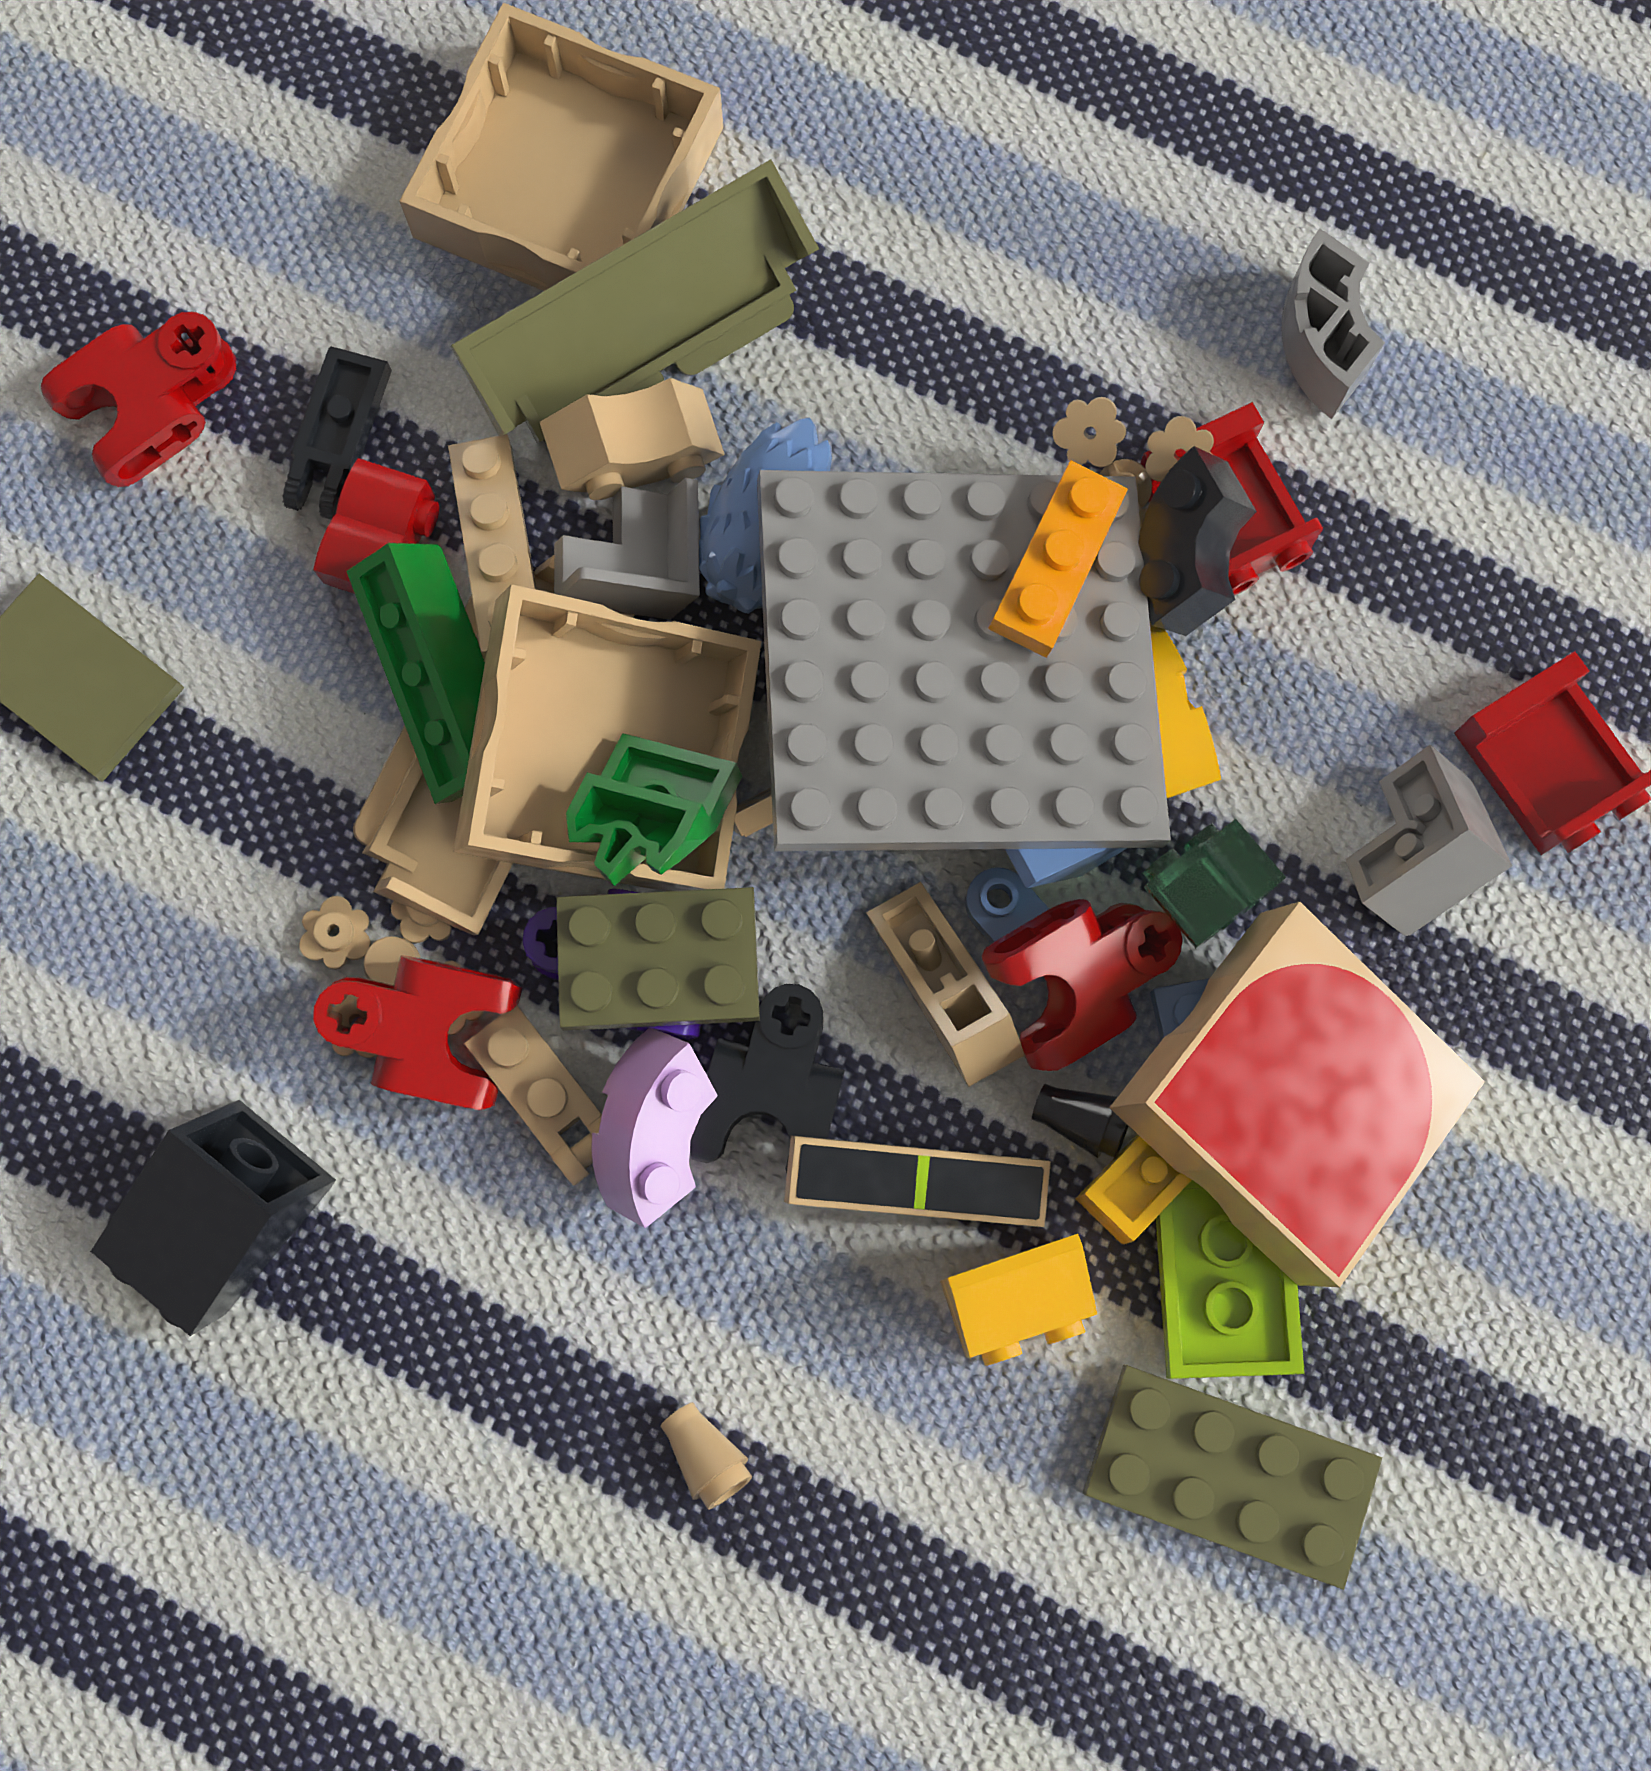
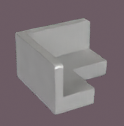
M684 478L668 494L621 487L613 496V543L563 535L554 544V594L601 604L615 612L671 620L700 596L698 480Z
M1428 745L1379 781L1396 824L1345 859L1361 902L1404 936L1413 934L1512 867L1474 783L1432 745Z

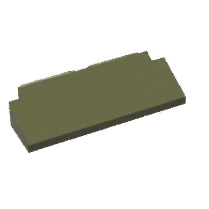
M772 159L462 338L450 347L498 435H505L514 430L518 425L526 422L536 443L544 440L546 444L540 421L587 394L598 396L622 395L649 388L664 381L660 371L673 363L684 375L698 374L790 319L794 311V304L790 294L795 292L796 288L785 268L819 250V247Z

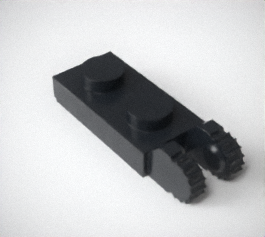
M332 346L328 347L291 451L293 461L282 495V503H284L286 508L296 511L302 510L313 484L314 468L328 472L319 499V513L322 518L332 520L336 514L338 501L346 478L358 458L361 459L392 372L388 361Z

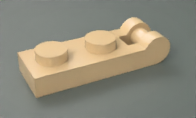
M517 1005L513 1010L501 1014L464 1044L539 1140L565 1177L575 1186L590 1174L586 1168L593 1164L592 1133H599L602 1113ZM581 1119L590 1133L570 1148L561 1134Z

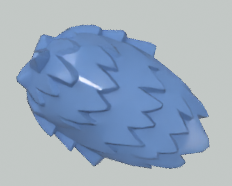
M810 417L799 419L783 429L776 422L763 430L753 443L741 453L723 484L712 487L708 513L700 518L699 571L708 581L706 594L722 603L732 605L739 611L747 614L755 609L763 608L757 498L759 471H830L831 446L828 440L820 444L818 443L816 426Z

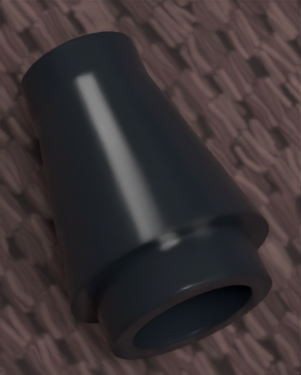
M1044 1083L1040 1090L1031 1118L1033 1121L1046 1125L1096 1158H1099L1101 1153L1116 1158L1129 1127L1110 1109L1117 1096L1056 1088Z

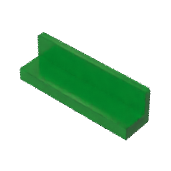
M387 543L346 572L434 804L453 802L462 797L464 792L485 662L442 548L438 544Z

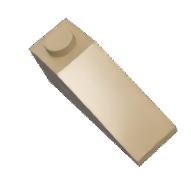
M921 882L866 912L868 919L931 1028L968 1087L1024 1056L1023 1048L1010 1013Z

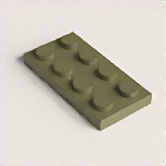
M1123 1365L1083 1494L1344 1590L1383 1457L1137 1368Z

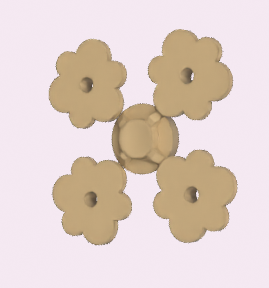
M1106 397L1094 398L1088 405L1082 400H1073L1067 406V417L1060 419L1053 428L1055 443L1061 448L1068 449L1067 458L1069 461L1072 460L1083 465L1089 460L1094 466L1104 467L1100 472L1102 476L1136 477L1140 527L1147 508H1141L1148 502L1152 492L1151 478L1159 482L1164 479L1169 470L1181 458L1176 455L1175 451L1183 449L1188 452L1193 446H1196L1212 454L1209 451L1213 447V435L1207 430L1196 431V426L1190 418L1177 416L1167 423L1165 432L1155 431L1149 436L1148 448L1152 453L1146 461V469L1134 460L1121 459L1114 461L1117 455L1116 444L1121 442L1126 435L1125 425L1121 421L1115 420L1117 415L1115 404ZM1093 427L1096 430V434L1088 435L1085 429Z
M332 896L322 903L320 911L311 910L303 916L302 924L307 932L302 935L299 947L301 953L307 959L312 961L323 959L324 964L333 970L342 968L346 964L347 958L350 960L364 958V973L367 979L394 985L400 956L421 958L417 948L412 943L424 942L429 936L436 941H443L450 936L451 925L393 901L391 913L397 920L401 921L400 932L404 938L384 937L371 945L369 936L364 932L370 922L368 915L362 910H352V906L345 898ZM338 928V935L330 936L331 930ZM454 961L445 962V964L461 967ZM348 995L341 1004L334 1005L333 1011L342 1014L343 1020L341 1025L352 1027L354 1018H367V1012L357 1008L358 997ZM471 1011L461 1015L451 1024L448 1035H455L461 1032L465 1027L466 1019L469 1021L478 1020L484 1011ZM332 1044L334 1051L340 1056H349L354 1051L364 1058L377 1056V1054Z

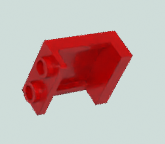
M1253 402L1196 428V431L1207 430L1213 435L1214 443L1209 452L1229 463L1257 511L1240 529L1230 551L1228 578L1234 596L1253 586L1259 580L1258 574L1277 566L1283 572L1307 560L1313 554L1311 548L1323 530L1318 518L1305 522L1257 437L1264 421ZM1177 449L1175 453L1178 457H1182L1186 451ZM1150 450L1143 454L1140 462L1145 469L1146 461L1152 453ZM1152 478V492L1148 500L1149 503L1161 483Z
M1575 651L1472 715L1454 732L1540 855H1543L1560 843L1567 853H1570L1601 833L1595 821L1612 811L1620 821L1651 801V796L1646 791V788L1651 786V770L1643 773L1577 684L1590 671Z

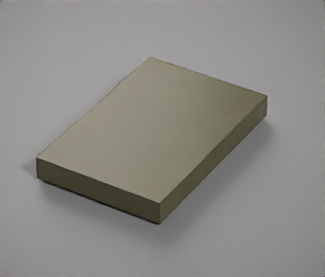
M40 573L0 616V702L101 782L107 778L184 689L176 679Z

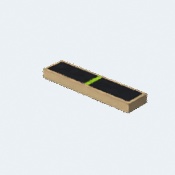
M791 1135L784 1202L794 1205L1045 1227L1051 1161Z

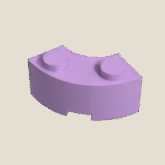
M651 1027L633 1042L611 1072L602 1091L608 1097L602 1113L599 1133H592V1161L595 1178L607 1207L644 1228L649 1226L696 1187L689 1167L690 1140L700 1115L718 1096L691 1045L688 1042Z

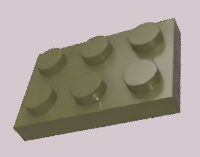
M754 887L557 897L560 1028L563 1031L760 1021Z

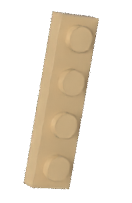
M508 434L448 445L477 631L484 662L486 660L495 600L511 584L537 590L514 456Z

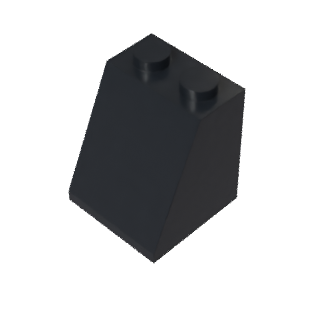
M237 1100L168 1130L90 1252L109 1267L110 1272L116 1279L130 1285L154 1305L168 1323L181 1328L189 1336H192L227 1314L327 1194L336 1179L241 1100Z

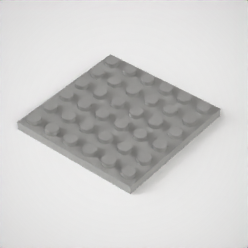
M759 471L757 498L774 851L1163 848L1171 841L1148 600L1139 586V576L1144 567V561L1138 544L1141 527L1136 477L1104 476L1128 488L1056 643L1047 658L989 630L988 627L1062 475Z

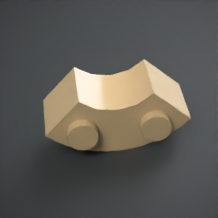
M668 378L649 388L628 394L612 396L587 394L540 421L561 490L587 492L591 500H603L613 497L621 487H639L671 478V481L675 483H680L684 478L695 479L706 471L705 464L725 455L703 389L673 378Z

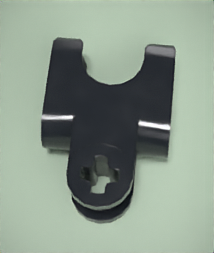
M784 984L772 989L764 997L759 1007L760 1021L755 1022L750 1045L724 1038L718 1039L707 1075L718 1096L700 1115L690 1140L692 1160L710 1163L719 1159L724 1154L728 1137L733 1128L742 1119L753 1115H768L779 1121L787 1130L789 1139L791 1135L828 1139L845 1070L815 1062L823 1031V1009L820 1000L810 989L800 984ZM790 1004H798L801 1006L802 1017L810 1022L807 1027L796 1026L793 1035H785L782 1033L781 1022L775 1019L774 1016L776 1012L787 1013ZM787 1159V1163H786V1167H785L786 1173H787V1167H788V1159Z

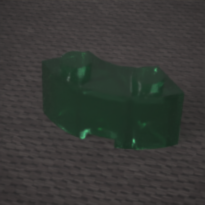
M1234 819L1220 831L1211 823L1183 846L1186 853L1181 857L1172 848L1143 872L1150 881L1144 887L1195 949L1204 945L1220 930L1223 931L1270 894L1286 878L1237 819Z

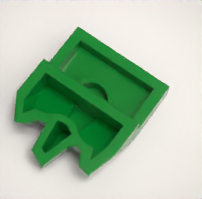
M622 733L601 775L586 773L566 812L569 842H601L594 865L613 886L619 883L645 859L652 871L662 875L716 831L742 778V774L736 762Z

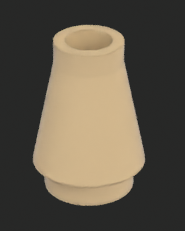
M693 1402L678 1409L661 1424L662 1430L670 1441L692 1499L701 1498L708 1510L732 1497L752 1479V1475L745 1467L748 1458L700 1413Z

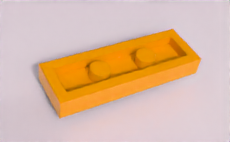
M1070 460L988 627L989 630L1047 658L1056 643L1128 488Z

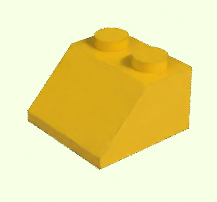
M1079 1234L940 1281L965 1357L972 1358L981 1354L985 1366L1023 1354L1019 1341L1044 1333L1048 1345L1085 1333L1082 1320L1097 1315L1084 1249Z

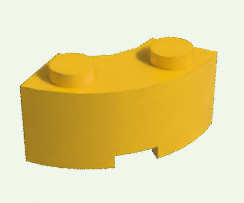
M1150 623L1166 796L1170 798L1221 780V774L1203 707L1195 708L1187 697L1184 679L1187 668L1166 630L1152 626Z

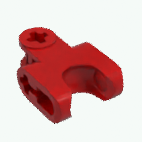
M193 311L181 312L170 317L165 324L145 338L133 325L123 324L105 331L46 374L42 379L41 392L51 409L68 419L79 420L102 407L117 408L115 423L105 436L93 445L92 458L97 471L106 483L117 487H128L151 473L200 436L206 422L196 406L216 391L223 389L233 379L236 371V357L232 348L221 338L216 326L210 319L203 314ZM187 333L190 338L184 341L181 334ZM211 365L214 369L213 373H209L206 368Z
M1076 899L1048 909L996 940L984 949L982 960L990 978L1009 985L1022 986L1036 978L1044 977L1048 988L1047 1006L1042 1015L1021 1032L1019 1040L1026 1061L1032 1069L1058 1071L1119 1035L1135 1022L1137 1014L1128 993L1157 975L1168 971L1176 963L1181 953L1183 938L1181 928L1176 920L1165 912L1144 910L1140 906L1131 903H1118L1096 916L1088 900Z
M401 955L394 985L361 977H344L336 980L318 996L314 1005L313 1021L318 1033L327 1042L339 1047L377 1054L370 1081L371 1085L400 1094L482 1110L495 1106L498 1087L485 1071L470 1068L460 1063L452 1055L448 1045L449 1028L457 1018L471 1011H489L504 1014L513 1010L519 1004L523 988L510 978L432 960ZM348 995L358 997L357 1008L367 1012V1018H358L352 1027L341 1025L343 1020L342 1014L333 1011V1004H341Z

